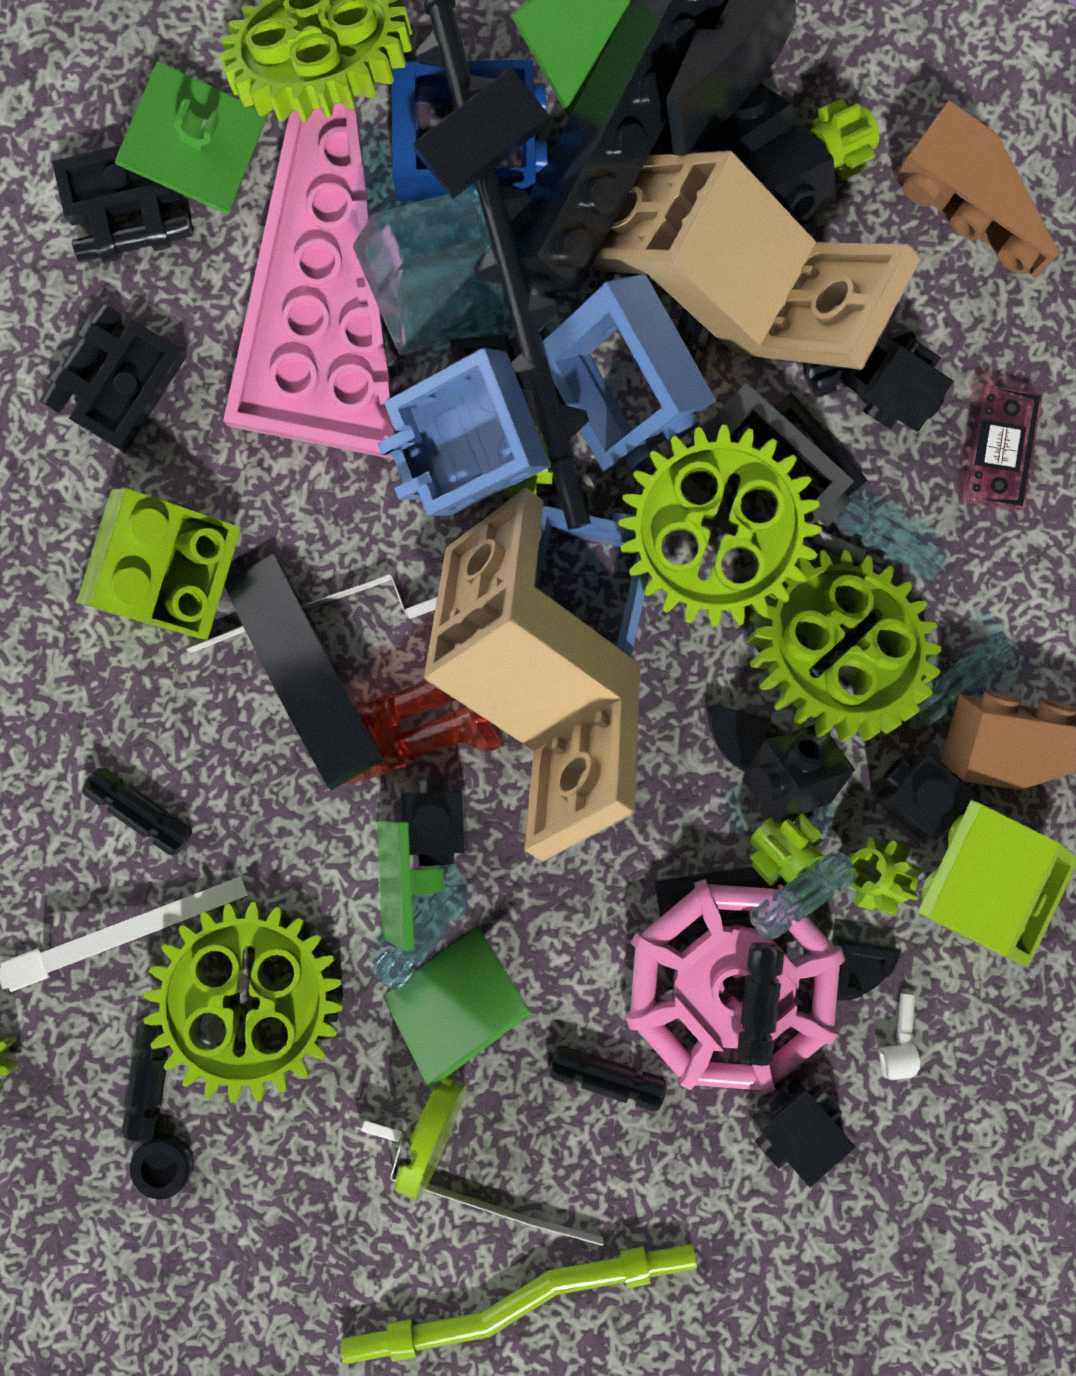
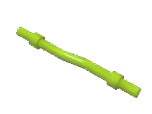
M687 1244L645 1252L644 1246L620 1250L621 1257L548 1270L480 1313L415 1325L413 1319L388 1323L387 1330L341 1338L340 1347L343 1364L387 1356L391 1357L392 1362L417 1358L419 1350L488 1338L556 1295L625 1282L627 1289L650 1285V1278L697 1269L693 1245Z

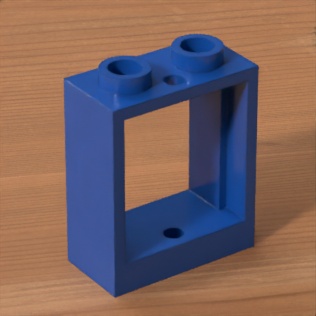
M534 60L467 61L471 75L496 79L512 67L546 110V83H534ZM406 62L405 68L391 69L394 82L391 84L392 176L398 201L477 200L475 183L452 199L429 169H421V159L414 150L413 143L420 138V103L453 102L444 68L424 65L419 62ZM535 136L520 147L521 167L496 168L500 184L527 191L528 195L536 183V178L539 177L543 167L547 164V140L535 141Z

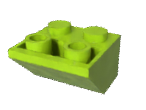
M128 488L111 490L76 603L207 641L241 527Z
M971 800L965 813L954 821L948 835L949 847L938 870L933 871L924 883L921 895L923 902L917 913L967 940L1029 968L1076 868V855L1059 842Z

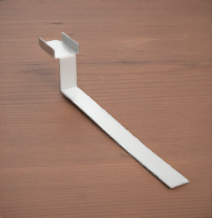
M386 575L368 583L304 604L303 607L307 610L392 580L402 609L409 619L435 610L437 597L405 609L393 577ZM243 626L189 647L186 650L193 653L245 632Z
M241 876L40 953V948L3 961L0 963L2 989L9 988L10 992L49 978L48 973L192 918L204 911H210L246 897L248 895Z
M359 1120L356 1129L396 1142L400 1141L390 1177L392 1181H396L397 1173H394L404 1139V1133L366 1120ZM428 1184L425 1189L427 1192L533 1227L603 1246V1237L535 1219L432 1184Z

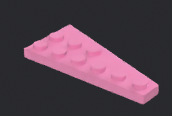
M356 101L355 109L353 110L347 109L342 103L334 105L331 118H326L321 109L313 110L307 122H302L298 111H293L288 118L223 421L228 427L394 460L393 455H381L377 444L396 434V431L384 404L385 401L392 397Z

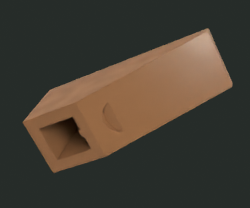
M949 100L911 151L896 175L895 180L903 185V191L911 201L923 207H930L932 205L948 216L952 228L959 235L969 240L980 239L999 252L998 258L1006 268L1018 274L1028 273L1036 278L1055 260L1060 252L999 135Z
M991 690L984 691L982 698L959 694L941 762L963 782L1022 790L1075 773L1076 708L1052 700H1040L1038 707L1021 705L1019 698Z

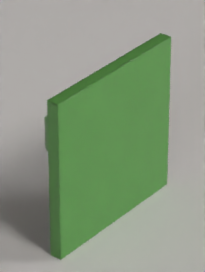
M527 0L510 15L568 118H570L630 0Z
M157 61L117 154L115 164L229 215L268 114L261 117L258 115L255 107L249 106L245 108L241 100Z
M377 820L383 939L404 951H414L412 895L445 892L444 868H438V866L410 868L408 822Z
M476 926L383 995L426 1084L430 1088L434 1087L532 1014L479 926Z

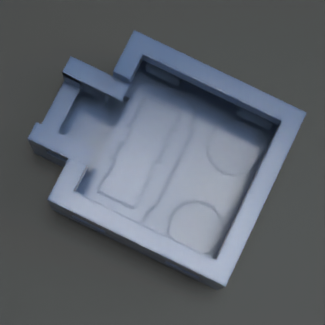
M482 348L384 402L394 430L400 432L377 443L381 455H393L403 482L402 485L394 488L398 499H421L427 516L453 515L551 467L507 352Z

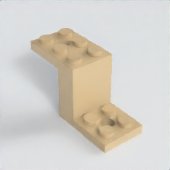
M731 151L688 153L686 155H649L589 271L648 274L720 342L738 355L862 369L921 259L908 244L816 242ZM835 305H839L836 309L832 310Z
M525 487L446 547L424 679L534 751L524 851L543 862L635 813L640 664L535 587L538 548L542 535L543 500Z

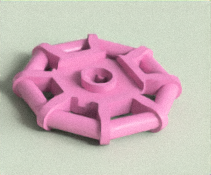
M706 879L694 882L695 889L644 932L636 931L631 941V944L635 947L631 1007L630 1011L625 1015L628 1027L631 1030H637L678 1076V1085L688 1090H691L696 1085L762 1090L764 1095L770 1094L775 1091L774 1086L823 1045L826 1043L833 1045L839 1034L834 1027L840 965L845 961L842 947L833 945L792 898L793 891L781 884L776 889L707 884ZM718 909L763 912L758 928H747L738 924L722 926ZM703 916L709 930L682 953L668 944L698 917ZM783 923L808 953L793 961L784 953L782 975L777 976V979H779L778 983H781L776 1032L770 1035L772 1040H775L790 1026L800 1033L773 1054L772 1062L767 1066L710 1062L713 1051H724L723 1047L738 1049L739 1032L745 1031V1029H742L743 1024H740L743 1001L740 1002L734 996L726 1001L719 996L725 989L722 982L729 976L737 979L741 976L751 975L749 967H747L750 945L756 942L777 945L773 937ZM658 962L675 969L672 1000L655 1002ZM814 976L812 1010L810 1014L797 1010L795 1002L796 987L799 989V979ZM677 1018L684 1023L698 1039L690 1052L683 1047L665 1024Z

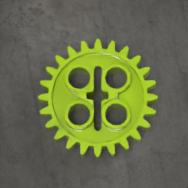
M260 0L262 4L258 7L249 5L241 7L245 20H233L228 23L232 35L221 38L225 51L220 53L219 57L233 94L239 95L245 108L255 105L256 111L261 117L274 109L278 121H284L293 111H298L301 121L307 122L313 110L321 109L326 118H331L334 105L342 103L347 109L353 110L355 109L354 97L359 94L372 99L377 97L374 88L376 82L392 84L394 78L391 69L405 68L406 61L403 53L412 51L409 37L412 35L406 7L403 6L402 0Z
M721 425L717 442L708 443L702 428L697 427L694 434V446L686 448L679 438L673 436L671 438V447L674 456L669 460L655 451L650 453L652 464L657 470L653 476L641 471L634 472V479L644 489L642 495L624 494L623 502L637 510L636 516L620 519L618 523L619 527L633 531L636 535L635 539L620 546L622 553L640 554L641 560L629 570L630 575L640 576L649 573L652 579L646 586L643 594L648 597L663 589L668 594L664 602L663 611L668 613L679 602L687 605L686 622L692 623L700 609L708 610L711 627L718 626L722 611L726 610L730 611L737 625H743L745 617L744 607L751 605L761 617L767 616L768 608L764 597L770 594L783 603L787 602L790 598L782 582L788 579L793 582L804 583L806 580L802 571L795 566L797 559L814 560L817 557L815 551L803 545L804 538L822 533V527L806 523L804 515L817 509L820 503L815 500H801L799 493L812 480L810 476L791 480L788 472L797 460L794 455L785 458L779 463L772 459L777 444L776 440L771 439L760 451L752 448L753 429L748 428L740 442L734 443L730 441L728 426ZM694 473H705L716 484L717 492L715 497L709 503L703 505H695L688 502L681 492V485L684 479ZM736 474L740 477V483L728 517V525L736 528V535H725L723 537L710 577L707 580H701L698 577V571L710 537V530L702 527L701 523L703 519L713 520L716 517L730 475ZM755 490L769 494L775 504V513L772 519L761 524L749 521L741 510V499L743 496ZM676 531H685L691 534L698 545L696 557L684 565H676L669 562L662 552L665 538ZM734 549L746 550L754 557L756 562V572L753 578L743 584L733 583L728 580L721 568L724 555Z
M825 550L820 551L816 559L810 562L797 559L795 566L805 575V582L797 583L785 579L782 585L790 599L783 603L769 594L764 597L768 608V615L761 617L754 611L749 617V620L760 628H756L748 636L747 643L763 648V651L750 662V665L754 668H767L770 674L759 685L760 689L768 690L777 687L782 694L777 699L774 708L780 710L789 704L795 706L797 710L793 724L799 726L809 717L814 718L815 733L818 737H822L829 732L834 725L836 726L840 742H846L856 735L857 731L864 741H868L879 734L880 729L885 734L890 733L902 725L901 720L905 722L920 711L917 704L929 698L933 693L925 683H928L940 674V670L927 661L941 652V646L925 640L928 634L938 628L937 624L933 622H920L918 614L928 604L926 601L913 603L908 601L906 596L913 585L910 581L898 587L890 583L893 577V567L888 566L879 575L874 573L872 556L867 555L857 566H853L848 550H843L833 562ZM835 598L842 600L849 608L850 613L841 609ZM869 613H875L878 616L877 623L852 644L818 678L810 675V668L866 618ZM796 632L808 638L812 650L800 644L796 637ZM877 641H880L888 648L891 657L882 652ZM838 676L845 678L850 683L854 694H850L842 688Z
M251 902L245 918L240 919L233 903L225 904L223 922L220 923L210 911H204L200 913L203 928L201 932L187 924L179 927L180 935L185 945L182 947L171 943L162 945V951L171 960L170 965H157L149 969V972L154 977L163 981L161 988L143 992V998L159 1003L160 1010L144 1018V1024L162 1025L164 1031L163 1034L150 1044L151 1048H162L170 1045L173 1053L163 1067L167 1071L181 1063L187 1066L188 1069L182 1082L184 1087H188L200 1076L207 1079L205 1098L210 1099L222 1084L228 1085L230 1103H236L239 1100L244 1086H250L256 1102L262 1101L265 1097L266 1082L270 1080L276 1089L284 1093L289 1088L287 1076L289 1070L303 1079L309 1076L310 1070L304 1059L306 1054L321 1060L326 1056L327 1051L316 1040L318 1036L334 1037L338 1032V1028L326 1021L325 1017L326 1014L343 1010V1003L328 999V991L339 987L343 981L342 978L325 977L323 972L336 958L334 955H325L317 958L313 951L320 944L323 937L321 934H318L304 941L299 936L305 922L303 918L296 919L287 928L282 926L283 908L275 907L267 920L261 919L259 902ZM252 946L255 949V959L251 971L249 994L252 997L259 998L260 1005L249 1010L246 1015V1048L244 1055L239 1056L235 1053L234 1047L241 1009L239 1005L231 1004L230 997L240 992L243 988L245 970L244 951L246 947ZM213 951L223 952L232 962V975L226 984H213L203 973L204 960ZM280 955L291 962L294 968V977L287 988H273L263 978V966L269 957ZM202 1014H216L225 1023L226 1036L220 1045L212 1046L200 1040L196 1026ZM274 1017L285 1024L288 1030V1039L285 1046L272 1050L260 1044L256 1030L261 1019Z

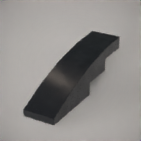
M733 0L721 29H697L667 97L673 155L688 154L721 126L758 87L781 54L796 23V0Z
M271 554L227 579L224 587L238 617L326 786L332 791L384 761L385 759L342 672L332 660L312 618L303 607L285 569L275 554Z

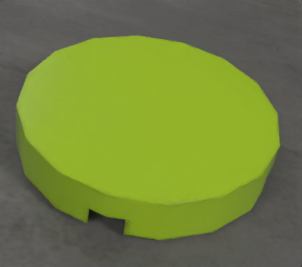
M448 1075L441 1081L438 1088H434L409 1141L412 1143L409 1155L413 1159L409 1167L403 1165L398 1170L395 1181V1188L398 1194L416 1202L423 1195L441 1159L461 1110L467 1091L466 1082Z

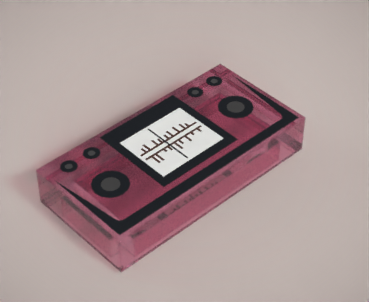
M986 384L979 389L961 499L962 503L1015 512L1025 509L1043 394Z

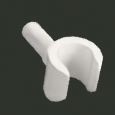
M900 993L896 1033L897 1045L879 1048L882 1076L886 1079L912 1078L920 1069V1058L917 1048L913 1044L914 1035H912L915 995Z

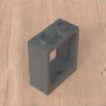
M746 382L703 429L708 443L717 442L721 425L728 426L731 440L753 415L757 417L829 483L828 487L815 499V501H819L820 506L811 513L804 515L806 523L814 524L819 519L824 525L828 526L852 501L844 492L854 480ZM694 440L686 448L694 446ZM700 473L689 475L681 485V492L695 505H703L713 499L694 482V479ZM719 506L717 515L712 521L728 535L735 536L736 528L728 525L729 513ZM805 539L803 540V545L809 547L810 544Z

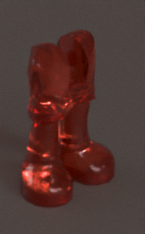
M424 679L395 693L390 691L369 702L363 700L356 701L368 727L370 726L375 741L385 760L344 784L369 780L400 767L405 768L418 763L416 757L448 746L468 744L481 752H492L504 747L503 735L500 728L465 705L450 714L402 732L401 720L457 701Z

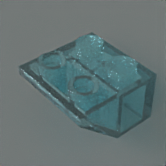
M476 187L464 190L454 199L449 194L371 215L352 247L399 356L482 331L504 321L502 284L478 280L474 274L473 268L492 247Z

